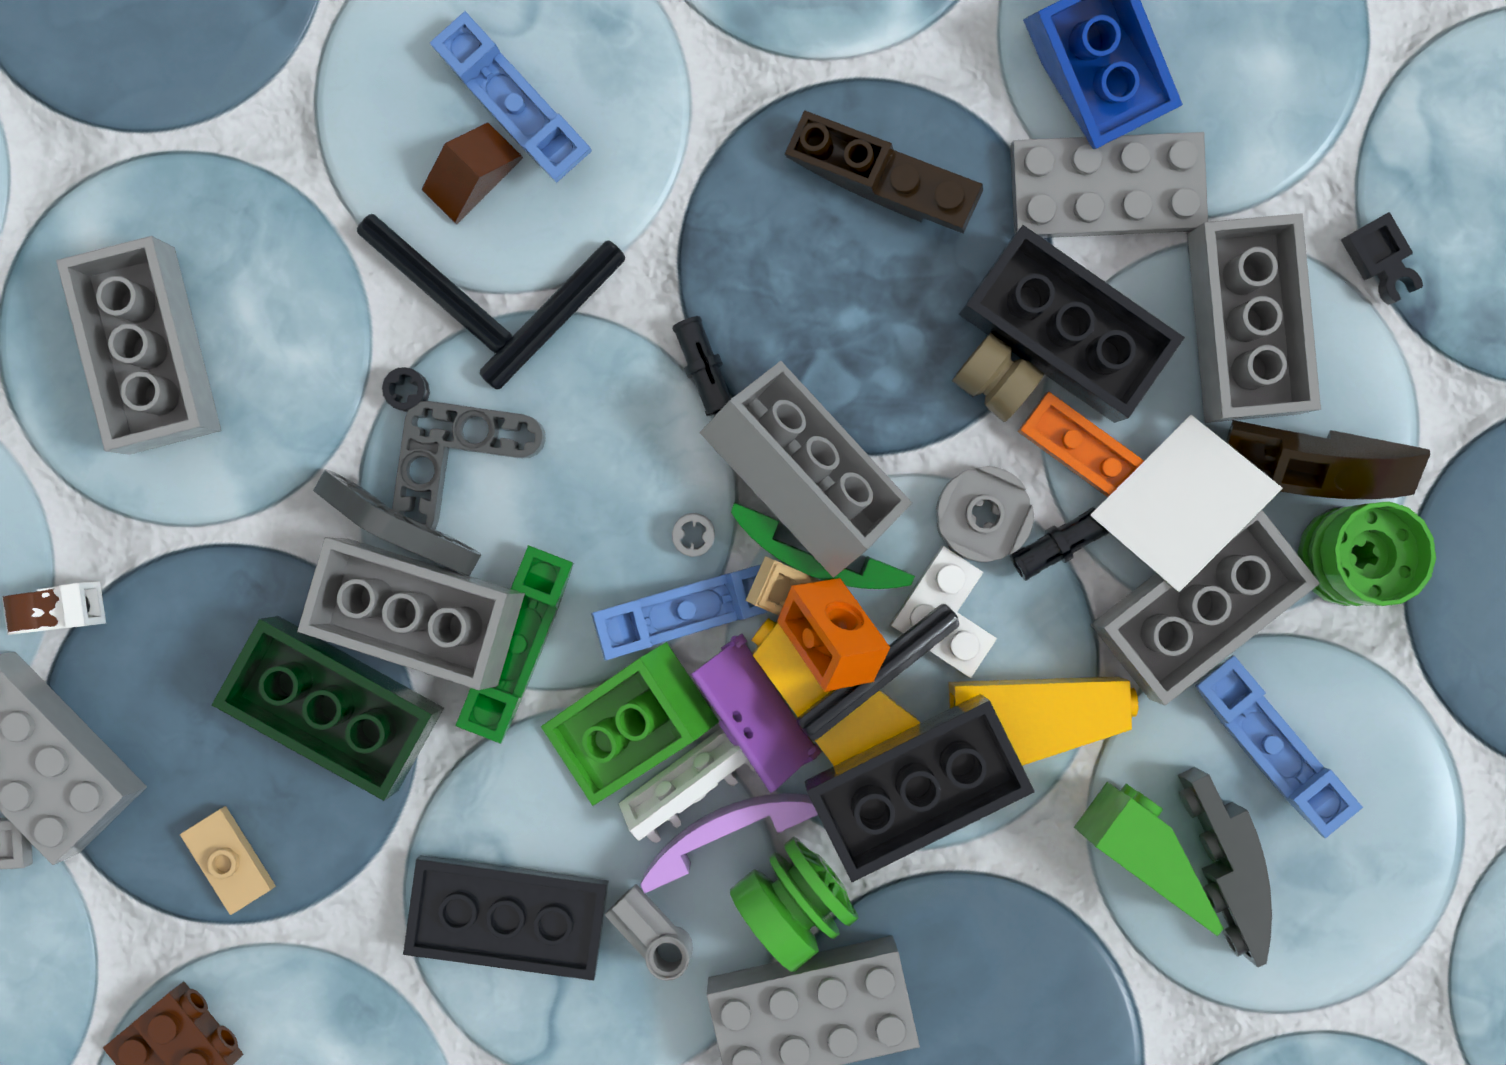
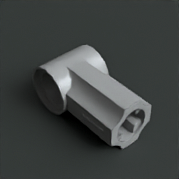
M635 884L605 913V916L646 960V966L652 975L665 981L674 980L687 969L693 951L692 939L688 932L681 927L675 926L655 903L644 894L643 890ZM662 943H672L679 948L682 958L677 962H667L660 957L657 947Z

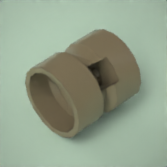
M991 331L956 373L952 382L971 397L981 395L982 393L985 394L984 404L988 407L987 409L1001 421L1006 422L1034 391L1043 378L1044 373L1028 360L1025 361L1021 358L1012 361V347Z

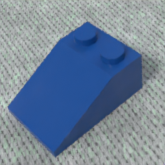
M1060 0L1023 19L1041 64L1092 149H1097L1183 105L1141 0Z

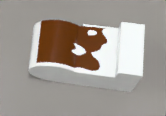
M100 581L59 585L57 587L37 589L36 592L2 597L7 635L106 623ZM85 596L88 598L90 603V608L88 612Z

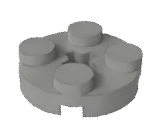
M992 466L965 470L951 479L939 496L936 506L937 531L948 547L959 556L977 562L995 561L1011 555L1026 542L1034 522L1033 506L1030 505L1029 496L1025 491L1026 488L1012 473ZM985 501H989L993 504L991 512L997 515L995 523L986 522L983 528L975 524L977 517L972 514V509L974 506L981 507Z

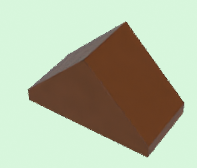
M486 123L444 144L421 190L452 221L458 224L523 157L489 123Z

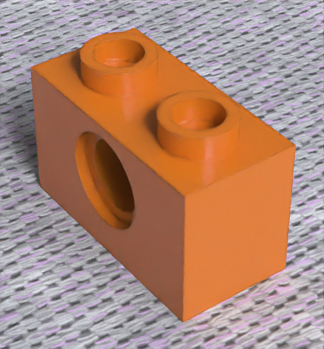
M841 578L791 586L777 622L824 692L874 682L891 647Z

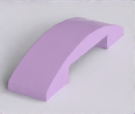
M782 793L753 797L732 803L700 818L675 836L651 862L640 884L644 894L689 874L691 862L687 856L688 852L767 816L771 817L777 833L817 816L818 814L809 795Z

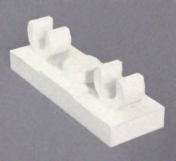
M720 728L618 804L629 831L638 841L647 836L652 842L658 843L661 838L656 829L667 820L676 828L681 826L677 813L680 814L693 803L703 799L722 779H725L729 785L735 786L738 782L733 771L744 763L752 771L755 770L740 747L734 746L722 728Z

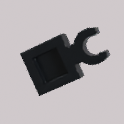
M1390 212L1341 239L1363 280H1367L1375 275L1378 276L1380 280L1378 292L1380 298L1387 305L1401 300L1395 288L1397 280L1405 284L1409 293L1423 287L1420 275L1415 270L1406 268L1402 262L1403 259L1412 255L1413 251Z

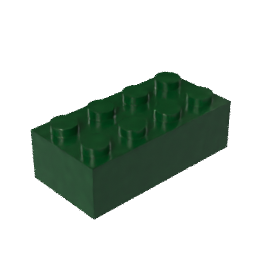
M280 616L259 619L214 699L212 706L383 801L398 792L444 707L325 641L297 632L298 626Z

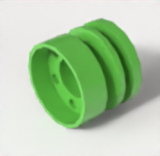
M1390 501L1332 508L1315 517L1304 530L1297 551L1300 559L1320 583L1312 591L1324 601L1341 606H1387L1402 604L1417 596L1432 577L1436 561L1434 538L1425 521L1409 507Z
M793 836L784 844L786 852L794 863L793 866L779 853L774 852L769 856L771 866L778 879L773 882L765 874L754 869L730 889V895L736 908L755 936L772 956L791 972H795L819 952L816 939L810 930L812 927L816 926L832 939L840 935L830 912L846 926L852 925L859 919L856 910L849 900L845 886L835 872L819 854L809 850L798 838Z

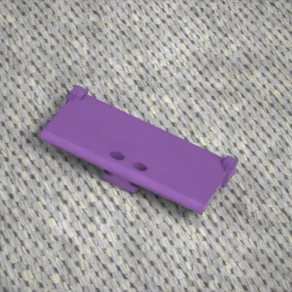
M741 633L738 636H733L731 641L721 647V652L690 675L719 716V725L734 746L740 747L769 792L772 793L801 766L816 759L822 751L817 744H813L802 732L797 719L753 657V654L745 644L747 640Z

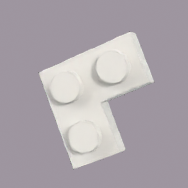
M941 546L889 625L904 634L939 605H948L958 616L959 627L929 651L969 678H972L997 640L996 637L958 613V610L984 572L945 546Z

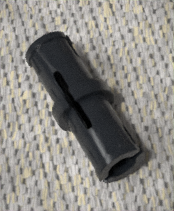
M694 316L676 323L672 329L677 336L688 364L684 368L688 378H693L706 410V416L716 415L731 400V397L719 369L723 365L719 354L714 355L701 323V317Z
M1092 507L1058 528L1052 526L1046 529V535L1010 555L1011 561L1019 575L1023 577V580H1029L1059 561L1063 563L1068 562L1074 558L1073 553L1109 534L1108 530L1090 516L1096 509Z

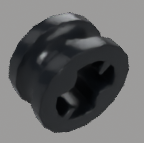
M402 367L388 373L383 381L382 392L389 405L398 410L408 412L409 409L418 405L419 402L428 401L430 388L429 383L422 374L413 369ZM405 377H412L410 383L417 386V394L409 395L407 402L401 403L400 400L403 396L395 394L396 385H404Z

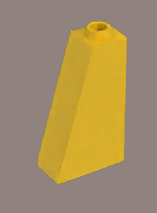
M767 618L751 639L752 642L758 645L753 651V657L797 717H799L830 691L824 692L779 623ZM879 690L815 741L832 765L835 766L921 722Z
M1118 676L948 682L949 709L979 694L990 700L1022 766L1132 730V717H1136L1138 714V696L1135 688L1130 687L1129 680Z

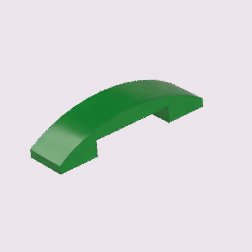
M734 503L732 507V515L754 541L780 561L809 576L824 581L841 578L846 586L862 589H890L910 586L915 578L911 573L866 556L860 573L845 568L833 578L811 553L773 538L779 520L738 503Z
M528 545L511 586L512 590L525 593L498 686L483 690L470 688L455 725L456 727L500 744L503 742L545 645L568 583L573 562Z

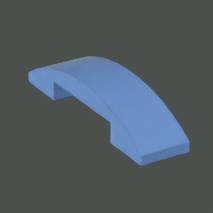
M466 11L430 42L434 50L481 104L556 183L592 152L590 146L560 114H557L504 57L497 45Z
M761 564L591 613L604 660L613 659L653 647L656 644L769 612L745 601Z
M1235 656L1229 657L1195 685L1208 706L1253 763L1323 838H1327L1363 808L1334 772L1323 767L1263 696L1266 692Z

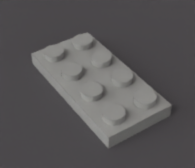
M1204 132L1123 135L1097 149H1092L1086 137L1013 140L1010 145L1014 235L1022 225L1042 238L1191 232L1204 222H1208Z

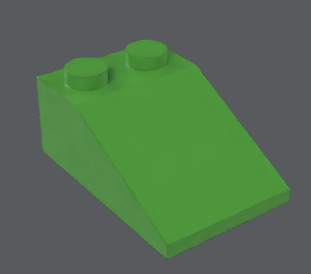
M665 642L543 724L541 728L592 806H594L694 742L718 724L719 720L668 643Z
M1106 782L1074 828L1096 848L1218 936L1224 928L1173 829L1158 818L1163 809L1126 783L1119 790Z

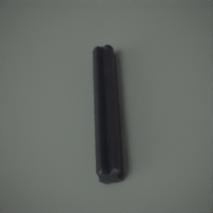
M369 214L358 225L357 233L491 351L497 353L512 337L509 331L375 214Z
M610 240L605 241L480 369L479 374L492 388L501 389L625 261V255L621 249Z
M946 604L936 607L889 645L891 648L874 682L832 690L802 713L797 719L802 732L812 741L818 740L957 629L960 623L956 613Z

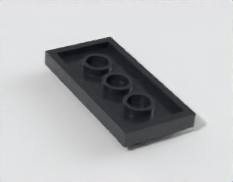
M420 855L415 863L403 955L594 981L597 972L609 881Z

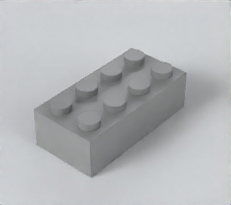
M1303 213L1204 222L1188 233L1187 239L1205 423L1299 415L1321 410Z
M153 236L56 260L104 451L131 455L220 432L221 427L175 247Z
M782 361L778 362L729 400L700 431V434L731 466L749 488L754 491L833 578L868 550L912 504L905 494Z
M1261 510L1180 592L1155 573L1094 621L1091 626L1145 695L1152 701L1167 705L1320 583L1263 510Z
M325 537L297 632L476 690H483L498 686L525 593L355 540Z
M16 652L0 654V812L52 865H55L79 854L147 786Z
M893 936L818 952L795 972L789 971L779 962L708 977L707 999L722 1065H844L920 1047L899 952Z

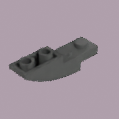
M1193 767L1178 775L1184 787L1183 790L1179 791V796L1192 818L1198 817L1204 833L1199 835L1200 841L1210 859L1216 861L1201 868L1208 882L1207 885L1203 886V889L1216 913L1222 912L1229 926L1223 930V933L1234 954L1237 957L1243 955L1256 967L1267 964L1271 941L1272 904L1267 865L1259 836L1248 810L1234 802L1224 805L1210 775Z

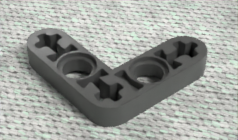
M432 401L419 402L418 405L408 410L405 417L392 510L402 515L405 514V511L410 512L414 510L416 497H406L407 488L418 492L431 491L430 500L420 498L419 512L427 516L424 525L436 529L441 510L449 448L521 459L531 458L537 455L544 447L546 438L542 425L536 419L524 414ZM433 410V418L452 422L451 413H458L452 425L454 440L447 441L450 431L442 429H431L429 436L425 437V429L417 426L418 419L426 418L428 411ZM472 417H482L488 424V435L480 443H469L463 434L464 424ZM504 419L502 429L515 432L520 431L522 424H527L528 431L535 434L534 443L527 442L524 450H518V442L500 438L501 448H494L499 435L497 420ZM419 457L429 458L434 465L435 472L433 478L425 484L416 483L410 476L411 463Z
M324 470L313 490L367 532L464 575H471L481 557V553L472 547L393 511L356 483L330 470Z

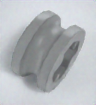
M689 513L680 517L672 531V541L676 549L690 557L706 553L713 545L715 538L714 527L711 521L698 513ZM693 521V527L699 522L706 529L702 534V539L705 543L698 548H694L693 542L691 547H687L681 541L685 535L682 526Z

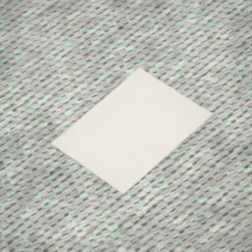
M1190 415L1090 516L1180 592L1283 488L1193 415Z

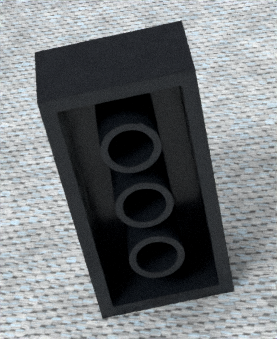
M1024 225L1021 226L958 314L987 335L992 331L1012 347L1014 354L1025 361L1031 362L1047 377L1113 423L1128 419L1185 338Z
M982 694L805 780L806 791L851 882L873 873L1035 792L990 700Z

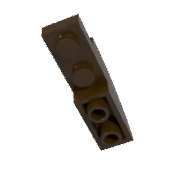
M805 110L785 152V156L790 160L852 193L916 221L922 222L924 218L963 234L983 192L982 183L895 151L890 142Z
M1232 420L1226 439L1227 444L1283 488L1280 492L1322 498L1385 499L1414 495L1431 455L1430 449L1333 430L1329 431L1327 438L1236 420Z

